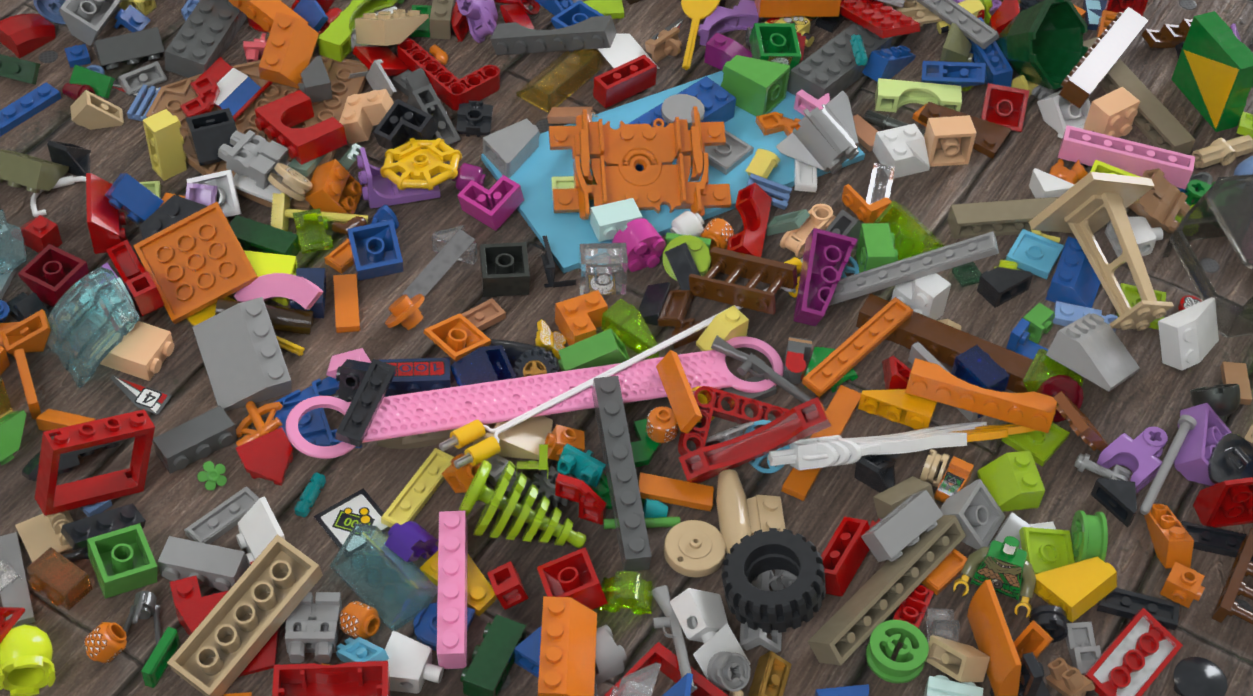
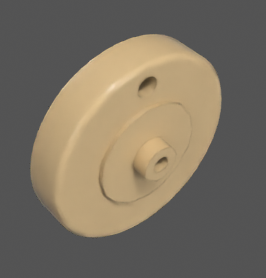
M700 520L680 522L673 526L665 537V559L672 569L684 576H708L717 571L725 559L726 544L723 535L715 526Z

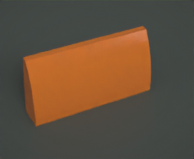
M991 579L985 580L970 602L967 617L979 651L990 656L986 672L994 695L1018 696L1022 664Z

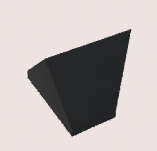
M48 140L47 146L52 162L69 166L68 173L76 176L86 177V173H90L91 150L71 143Z
M885 454L861 456L856 462L854 478L881 493L895 486L894 464L896 460Z

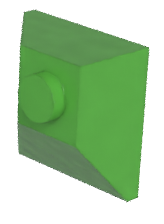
M24 410L9 412L0 418V465L11 461L14 458L13 453L20 448L26 419Z

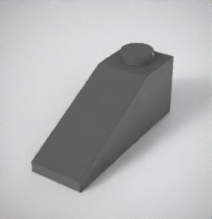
M431 84L413 91L407 103L433 116L438 130L432 138L434 140L437 138L444 139L445 143L449 146L461 141Z

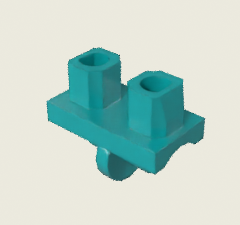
M567 443L558 461L557 471L564 475L570 473L578 477L577 479L583 480L588 486L597 487L606 464L593 458L594 452L588 450L584 453Z

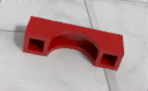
M756 182L738 191L735 207L741 215L744 230L729 237L726 250L761 257L772 198Z

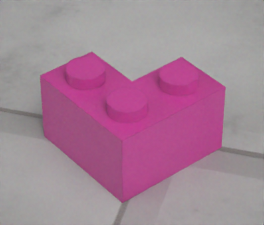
M504 175L489 190L471 180L457 195L464 212L495 231L524 201L521 186Z

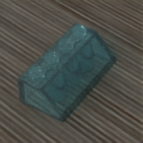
M355 524L330 567L365 604L374 607L378 611L379 618L391 631H396L414 619L418 614L426 611L438 592V587L413 562H405L384 544L388 537L377 526Z

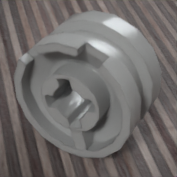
M718 652L709 661L707 675L709 681L719 689L739 691L747 685L751 668L746 657L739 653Z

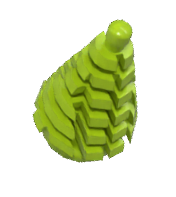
M485 459L482 461L458 510L465 511L467 517L476 501L486 503L473 535H483L498 508L500 511L489 537L498 538L512 515L514 518L508 529L506 539L514 540L526 522L528 526L525 529L522 541L531 542L538 529H541L542 532L538 543H548L553 535L556 537L554 545L563 546L567 541L578 549L584 546L586 535L572 530L573 522L569 518H566L563 524L559 523L562 512L557 507L553 509L549 517L545 516L550 504V500L545 495H543L535 511L531 509L539 490L533 483L526 492L521 504L518 503L520 494L527 481V477L522 472L519 473L507 497L504 496L515 470V465L510 460L493 489L485 485L492 465Z

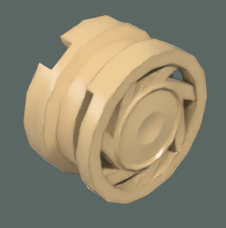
M930 449V454L927 456L920 479L925 482H931L934 487L938 488L944 476L950 455L945 453L940 455L937 454L936 450ZM941 461H942L943 463H942V466H941V469H940L938 478H935L936 475H937V472H938V470H939L940 463H941Z

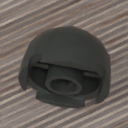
M1236 383L1190 390L1193 406L1208 403L1222 421L1227 420L1226 415L1234 413L1240 404V387Z

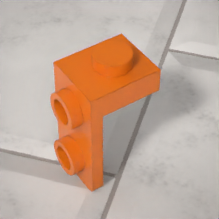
M849 184L844 186L842 201L845 206L849 207L856 214L859 220H862L864 223H878L889 218L892 201L888 197L869 205Z

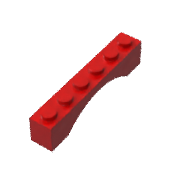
M816 397L793 407L779 418L749 433L718 444L701 447L678 458L687 481L699 484L719 475L724 470L736 468L768 454L769 451H775L831 426V423L821 401Z

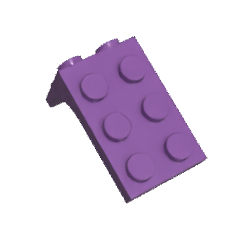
M360 148V155L356 156L358 169H361L358 172V179L360 185L364 184V187H362L363 199L368 200L370 209L382 207L383 205L390 206L440 198L438 185L430 191L428 189L415 188L398 189L396 184L388 178L381 176V168L368 163L365 148Z

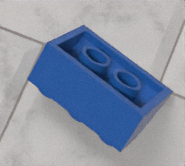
M1068 236L1045 300L1092 308L1101 282L1077 239Z

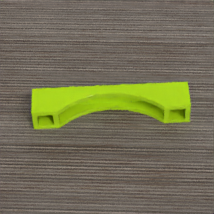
M352 0L350 5L340 13L336 20L331 22L329 27L319 35L317 40L319 55L342 62L352 51L351 35L355 28V18L363 17L364 13H373L393 6L398 0Z

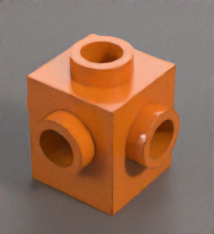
M556 424L552 433H548L545 444H548V459L559 461L563 448L567 443L584 452V431Z
M463 453L455 456L451 460L452 464L441 473L455 493L467 492L481 465L479 463L472 466L468 463L457 469L454 466V461L464 456L465 454Z
M1175 562L1160 595L1189 608L1193 599L1196 601L1200 600L1205 587L1201 586L1205 576L1194 569Z

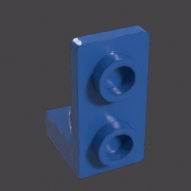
M1022 318L1012 330L1006 349L1045 364L1043 371L1048 372L1055 363V360L1046 355L1048 349L1029 340L1030 333L1028 329L1031 322Z

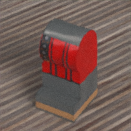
M789 337L783 378L792 384L802 382L806 369V362L804 360H809L812 340Z

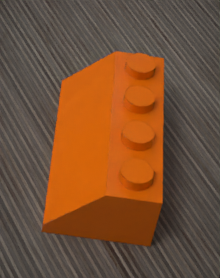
M543 596L538 696H594L597 613L571 597Z

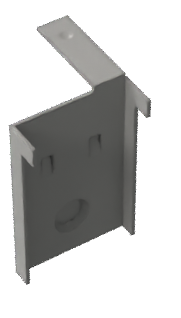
M382 59L374 60L369 71L352 73L348 77V79L366 76L373 90L386 89L390 97L394 92H397L380 64L383 63Z

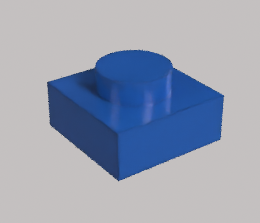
M86 44L64 48L70 68L75 65L81 66L91 63Z

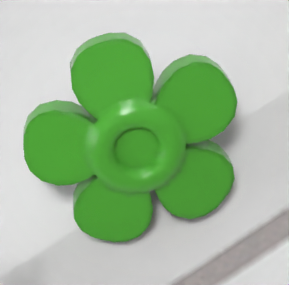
M205 462L203 464L204 471L197 474L199 482L206 481L205 489L209 491L214 490L216 484L224 486L227 482L226 477L221 475L226 471L223 464H217L214 468L213 462Z

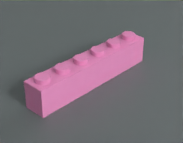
M1068 125L1066 126L1058 154L1060 159L1072 162L1080 160V164L1093 166L1096 159L1142 177L1146 170L1159 168L1165 174L1163 177L1169 183L1182 189H1186L1193 173L1195 156Z
M465 511L439 512L437 659L439 666L444 667V669L465 668L467 666L468 525Z

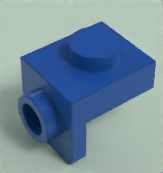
M129 5L125 11L121 9L115 16L117 22L114 28L118 29L122 24L131 32L141 31L149 24L150 19L132 5Z

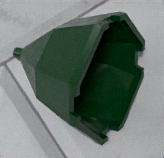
M1044 0L1019 12L995 41L1008 63L1019 75H1024L1026 80L1045 88L1058 89L1062 87L1061 83L1088 51V47L1083 46V33L1087 32V24L1071 0Z

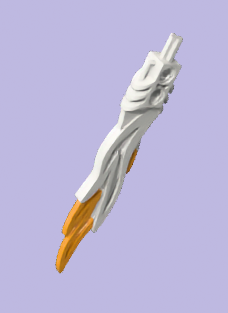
M971 422L935 426L881 436L842 438L840 435L802 439L789 444L790 449L769 451L768 460L770 461V466L790 464V466L797 470L853 464L864 455L900 454L932 448L967 446V442L1005 438L1008 435L1037 430L1017 424L987 425V422Z

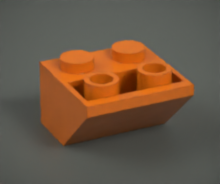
M336 159L316 167L310 181L313 187L305 194V200L316 211L354 214L362 195L360 183Z

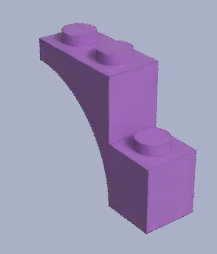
M740 0L738 6L735 5L733 9L717 6L715 11L703 20L704 24L699 26L698 36H700V45L706 46V43L716 32L722 34L733 30H746L747 27H750L752 30L754 23H761L762 18L758 16L755 1Z

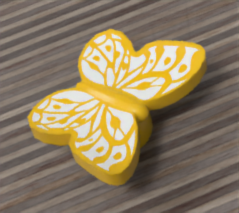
M541 319L537 322L538 331L535 344L536 346L547 348L548 351H552L554 356L560 360L561 357L558 350L565 348L566 338L557 331L552 332L546 322Z

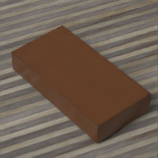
M692 290L669 291L658 318L659 326H682L693 298Z

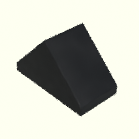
M1098 478L1090 495L1126 527H1129L1137 512L1135 482Z

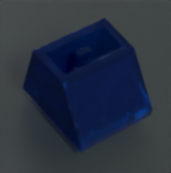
M502 345L479 347L453 363L450 367L458 386L517 378Z

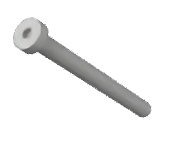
M1181 415L1178 420L1180 427L1140 507V513L1143 515H1147L1150 512L1189 430H1193L1197 424V421L1189 415Z

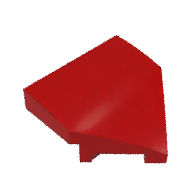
M282 427L235 448L246 472L250 473L251 478L270 480L274 484L282 486L284 475L289 464L293 461V448Z

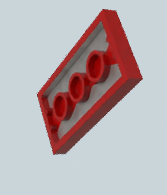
M1143 607L1088 669L1084 676L1093 682L1095 686L1094 691L1099 696H1142L1183 645Z

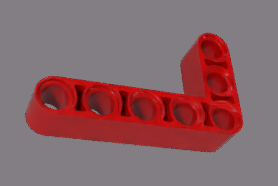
M406 38L401 44H397L398 58L410 68L411 72L422 68L437 97L452 110L458 111L459 104L469 103V100L480 101L500 89V69L495 65H486L458 79L414 40Z
M709 386L699 387L693 394L702 414L700 419L702 426L701 428L694 426L688 434L681 431L678 452L681 456L692 452L686 446L687 440L695 443L696 450L705 447L712 416L744 424L751 421L768 420V414H773L777 419L787 413L789 409ZM698 394L705 395L707 404H702L698 401ZM722 400H725L729 403L730 411H726L722 408ZM745 407L751 408V410L753 411V418H750L745 414ZM758 425L755 428L758 429L764 425Z

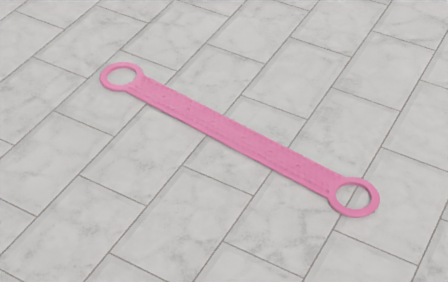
M747 336L734 337L726 341L735 349L747 347L760 351L769 359L772 369L783 377L784 366L782 359L777 351L768 343ZM716 350L678 355L691 389L697 386H709L716 389L732 387L746 393H758L766 391L774 385L775 387L777 386L770 379L748 382L737 378L726 366V355ZM664 357L641 360L612 375L619 377L623 404L667 397L656 368L657 364ZM621 363L384 397L362 443L458 429L476 419L481 421L483 425L510 421ZM593 386L533 417L594 408ZM316 396L298 403L290 411L286 420V434L289 441L297 450L314 458L330 459L347 454L356 446L345 442L333 446L311 444L301 436L298 430V423L303 415L317 408H330L345 415L351 402H346L332 396Z

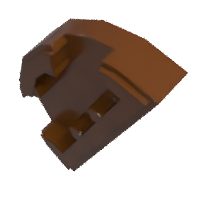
M695 318L685 319L681 327L675 326L672 337L699 324L701 321H695ZM708 326L672 344L674 349L698 340Z

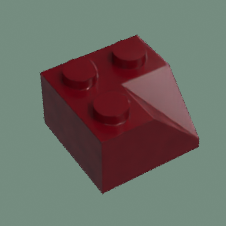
M51 244L47 245L18 273L21 280L37 294L42 302L60 311L91 282L86 261Z

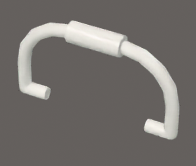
M71 175L60 178L52 189L75 184L74 182H86V177H73ZM40 190V193H33L31 196L30 206L34 217L47 215L45 209L38 211L36 206V199L44 190Z

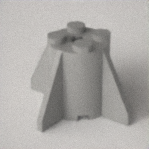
M841 91L826 105L823 104V109L821 110L817 107L810 112L806 108L803 111L805 117L798 123L801 126L798 131L794 128L793 132L776 146L780 153L825 172L830 171L832 174H835L842 168L844 161L855 158L859 154V142L849 97L844 91Z

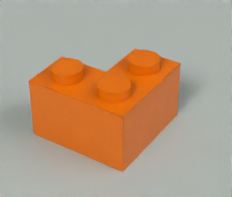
M599 290L555 303V323L562 335L565 336L569 346L596 335V328L607 325L608 305Z

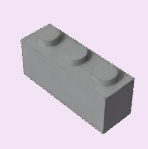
M923 490L912 494L861 537L878 562L888 559L892 562L903 554L902 549L916 544L921 539L919 537L920 534L934 529L938 525L936 521L943 516V513L928 491Z
M172 536L168 537L158 559V566L162 577L175 581L196 575L199 586L214 587L220 591L230 590L248 567L244 551Z

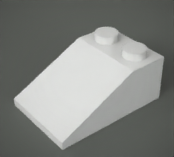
M1211 297L1158 321L1163 364L1179 370H1185L1200 363L1219 341L1215 298Z

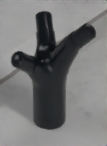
M88 546L61 555L62 564L66 565L78 560L89 559Z

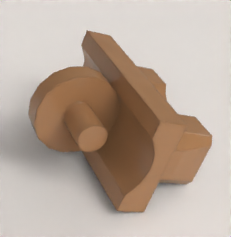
M674 27L669 31L662 30L659 32L656 40L649 39L645 42L646 52L652 54L654 62H659L669 54L677 56L680 53L682 43L678 37L679 28Z
M1061 657L1047 665L1051 673L1045 678L1048 685L1063 696H1085L1086 691L1095 689L1091 680L1082 675L1077 668L1069 666Z

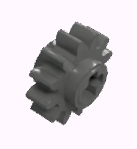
M553 466L550 467L548 472V479L546 470H540L539 474H534L532 483L539 489L535 500H540L545 495L554 508L558 506L559 502L567 506L568 499L555 495V482L560 472L555 471Z

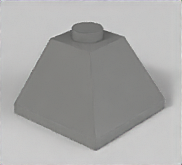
M981 479L975 480L947 498L940 508L943 515H955L966 535L961 542L977 550L989 545L1006 517Z

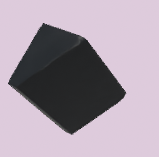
M670 282L647 286L635 317L636 321L658 326L659 315L670 291Z

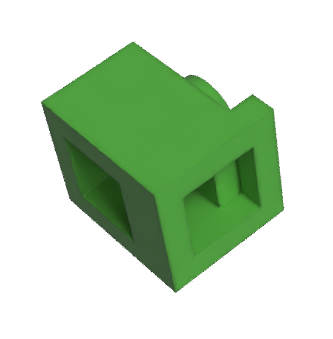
M1040 302L1023 317V319L1031 322L1028 329L1030 333L1029 339L1036 344L1040 343L1043 333L1047 334L1054 324L1052 320L1055 318V312Z

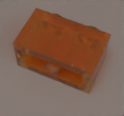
M52 547L27 567L30 585L38 592L41 590L45 592L54 605H62L68 611L93 590L89 575Z

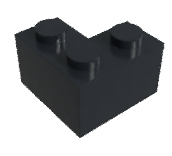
M396 99L373 133L379 146L386 149H395L403 145L408 138L431 140L438 128L432 115Z

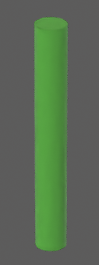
M680 517L645 518L646 528L673 527L680 523ZM603 519L604 529H616L614 519Z

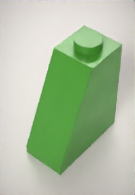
M611 328L558 350L561 357L558 363L562 371L618 364L630 359L625 344Z

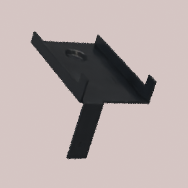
M547 235L542 236L545 254L541 255L548 281V284H544V287L555 288L576 285V279L554 282L555 264Z

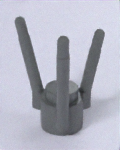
M149 591L136 593L134 603L131 605L123 629L127 635L132 623L136 624L138 619H148L153 615L157 646L162 637L159 615L161 606L156 605L157 597L154 593Z

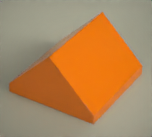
M461 313L424 329L423 332L453 360L467 369L473 366L491 344V339Z

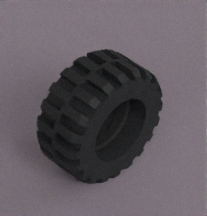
M769 528V531L762 532V529L754 531V535H746L741 538L740 544L735 543L730 548V554L728 553L725 556L721 575L728 608L732 614L736 615V619L743 624L747 622L748 627L753 630L761 628L762 632L771 633L772 630H778L779 633L787 632V628L792 627L794 630L801 627V622H809L814 617L813 612L817 613L820 610L822 600L825 599L826 594L823 560L821 554L817 552L816 546L811 541L806 542V537L799 533L793 535L791 530L783 529V531H777V528ZM769 570H785L797 577L790 586L778 591H764L751 585L754 578Z

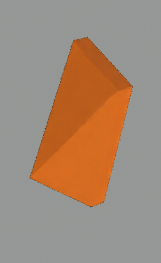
M1032 621L1014 641V645L1020 660L1023 654L1033 652L1037 659L1054 639L1039 624Z

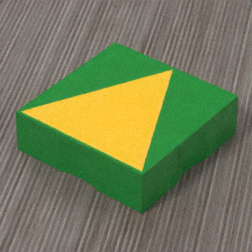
M1214 11L1193 17L1171 80L1216 132L1237 127L1246 106L1248 94L1253 87V53L1235 36L1232 29Z

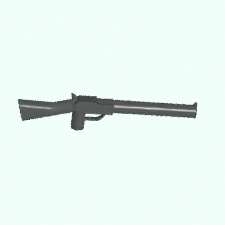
M718 335L716 336L711 349L743 362L737 369L740 375L744 376L747 372H750L756 377H763L766 380L770 379L802 403L813 399L776 373L752 353L748 355L739 351Z

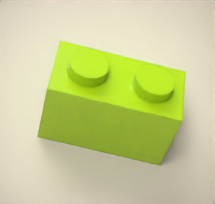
M1030 450L1005 453L977 471L979 479H981L1002 512L1039 508L1045 488Z

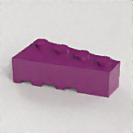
M813 228L805 241L793 321L816 327L824 317L835 292L834 290L840 281L842 272L858 239Z

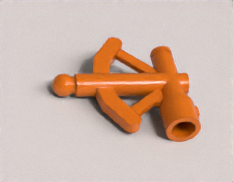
M248 401L246 409L249 415L242 420L236 429L238 438L243 434L248 435L239 439L236 442L237 446L281 427L283 424L279 418L273 419L276 411L282 409L283 405L280 402H274L257 408L253 401ZM270 412L266 422L264 423L261 416ZM253 423L256 430L247 428Z

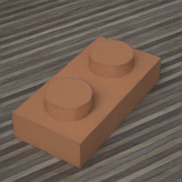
M493 298L462 313L480 331L506 319V312Z

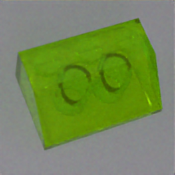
M894 200L874 222L889 223L890 232L894 233L893 247L898 251V261L945 246L905 206Z

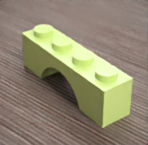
M878 78L875 92V111L896 112L905 104L919 103L925 105L928 102H932L960 112L962 105L961 86Z

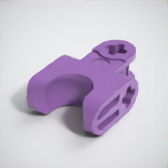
M456 0L460 13L467 18L471 36L476 42L482 43L485 41V36L492 35L497 26L498 13L494 0Z
M1148 427L1134 440L1123 433L1101 452L1097 464L1108 469L1116 464L1129 468L1133 473L1131 482H1135L1137 494L1155 478L1162 464L1159 458L1162 455L1163 447L1168 441V436L1159 427Z

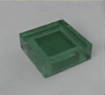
M974 262L952 268V273L962 287L979 283V278L982 274Z

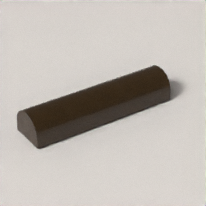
M218 299L215 315L241 303V301ZM265 305L274 330L310 335L314 322V311Z

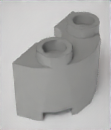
M608 625L598 627L596 630V686L623 673V661L627 659L624 648L621 645L617 646L614 642L612 631Z

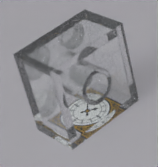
M626 243L580 244L578 270L580 295L599 290L601 295L626 294L628 270Z

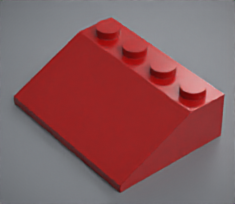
M1253 477L1227 480L1200 490L1193 506L1201 524L1218 528L1253 523Z

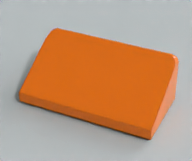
M47 409L36 418L38 429L43 431L95 420L94 418L53 409Z

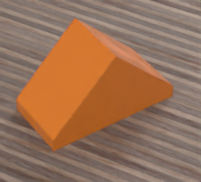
M42 309L1 332L6 352L10 354L22 348L25 353L43 352L51 328L45 311Z

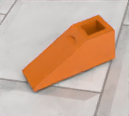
M1153 504L1150 512L1144 516L1157 558L1165 568H1173L1175 562L1190 568L1194 539L1167 505Z

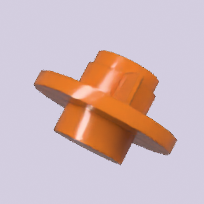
M405 294L398 298L388 308L392 314L386 320L385 325L388 328H392L400 323L407 330L415 327L424 317L418 308L424 302L425 297L422 294H418L409 298Z

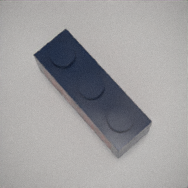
M450 358L379 360L397 366L396 374L384 397L451 387Z

